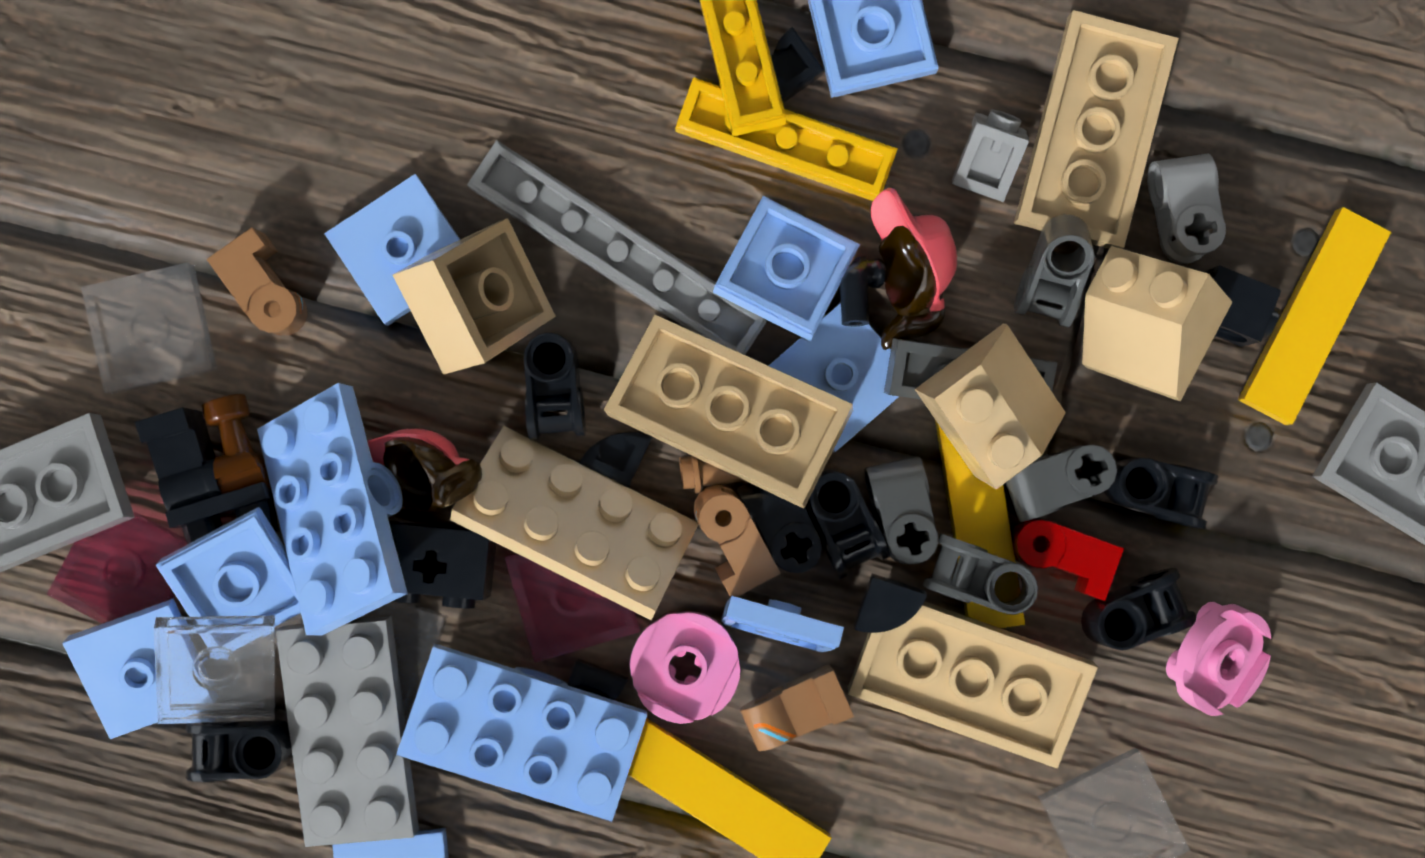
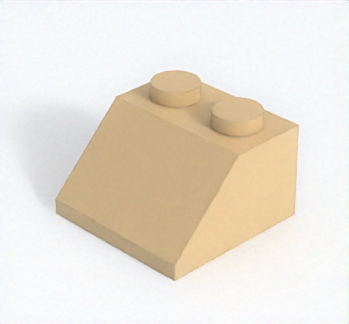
M508 218L430 253L392 275L443 375L486 363L556 317Z
M1110 246L1085 294L1082 364L1088 369L1181 402L1232 301L1208 273Z
M1004 323L915 389L972 474L995 489H998L1043 455L1066 414L1009 326Z

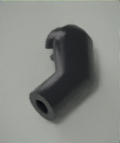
M866 256L857 257L852 261L842 277L840 294L843 326L857 327L869 324L868 287L880 288L885 282V263L881 259L867 260Z

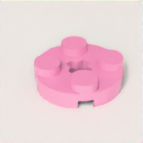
M1208 602L1203 605L1198 611L1195 624L1186 634L1180 648L1174 651L1167 661V676L1176 681L1179 696L1189 705L1210 716L1223 715L1218 709L1225 707L1227 704L1238 708L1246 703L1260 686L1269 667L1271 655L1262 651L1264 644L1263 636L1271 639V632L1267 622L1258 614L1236 604L1222 606L1216 602Z
M696 611L668 612L649 624L637 639L630 659L633 685L643 705L654 715L673 723H691L694 720L704 719L721 711L732 699L740 679L737 646L727 629L714 618ZM686 652H691L696 655L694 664L701 668V671L697 677L688 675L684 682L679 681L674 677L676 668L669 664L674 655L683 657Z

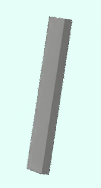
M498 140L495 141L467 184L469 189L670 320L690 331L746 355L768 321L713 293L716 282Z

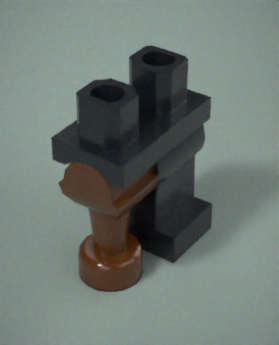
M245 394L228 395L210 400L201 405L202 411L181 407L134 422L141 443L147 444L158 476L160 495L167 509L165 514L169 528H182L188 544L222 526L221 518L234 514L238 518L257 507L261 508L275 532L278 531L273 504L274 498L264 457L254 453L241 421L250 415ZM206 423L209 426H219L224 452L223 456L215 457Z

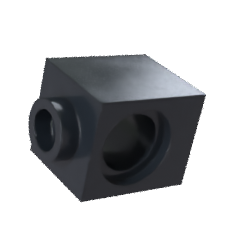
M1220 265L1204 272L1210 274L1232 301L1215 335L1216 337L1243 347L1259 343L1263 338H1267L1272 333L1280 315V309L1275 306L1282 290Z

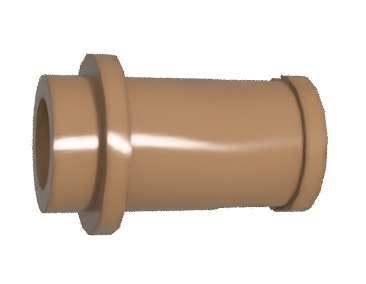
M690 454L689 456L679 457L683 490L694 489V493L697 494L701 492V487L739 482L748 483Z

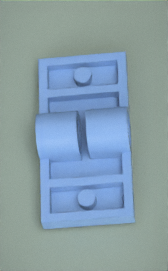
M337 383L258 428L257 432L306 635L322 636L408 594L388 521L390 516L398 513L402 508V491L392 472L384 465L372 460L353 386Z
M434 644L396 755L612 822L648 714L646 710L568 686L565 681L541 671L524 667H515L514 669Z

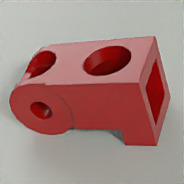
M1026 520L1014 528L1011 537L1014 556L1017 561L1026 566L1042 569L1055 567L1078 576L1074 591L1106 601L1124 548L1045 520Z

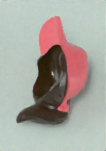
M887 188L880 192L871 206V218L882 240L879 245V253L886 266V294L898 313L882 333L881 347L883 350H887L892 346L893 338L904 340L917 338L934 331L940 326L945 317L943 292L951 282L957 268L956 245L946 221L935 215L913 216L894 188Z
M417 428L401 429L375 439L367 440L373 462L384 465L397 479L403 496L402 508L407 511L424 510L434 512L440 507L450 506L471 494L482 479L480 464L473 459L460 457L453 443L437 432Z

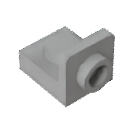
M994 109L990 110L988 116L976 112L972 120V130L953 175L952 184L1004 202L1029 143L1027 131L1020 128L1022 121L1013 115Z

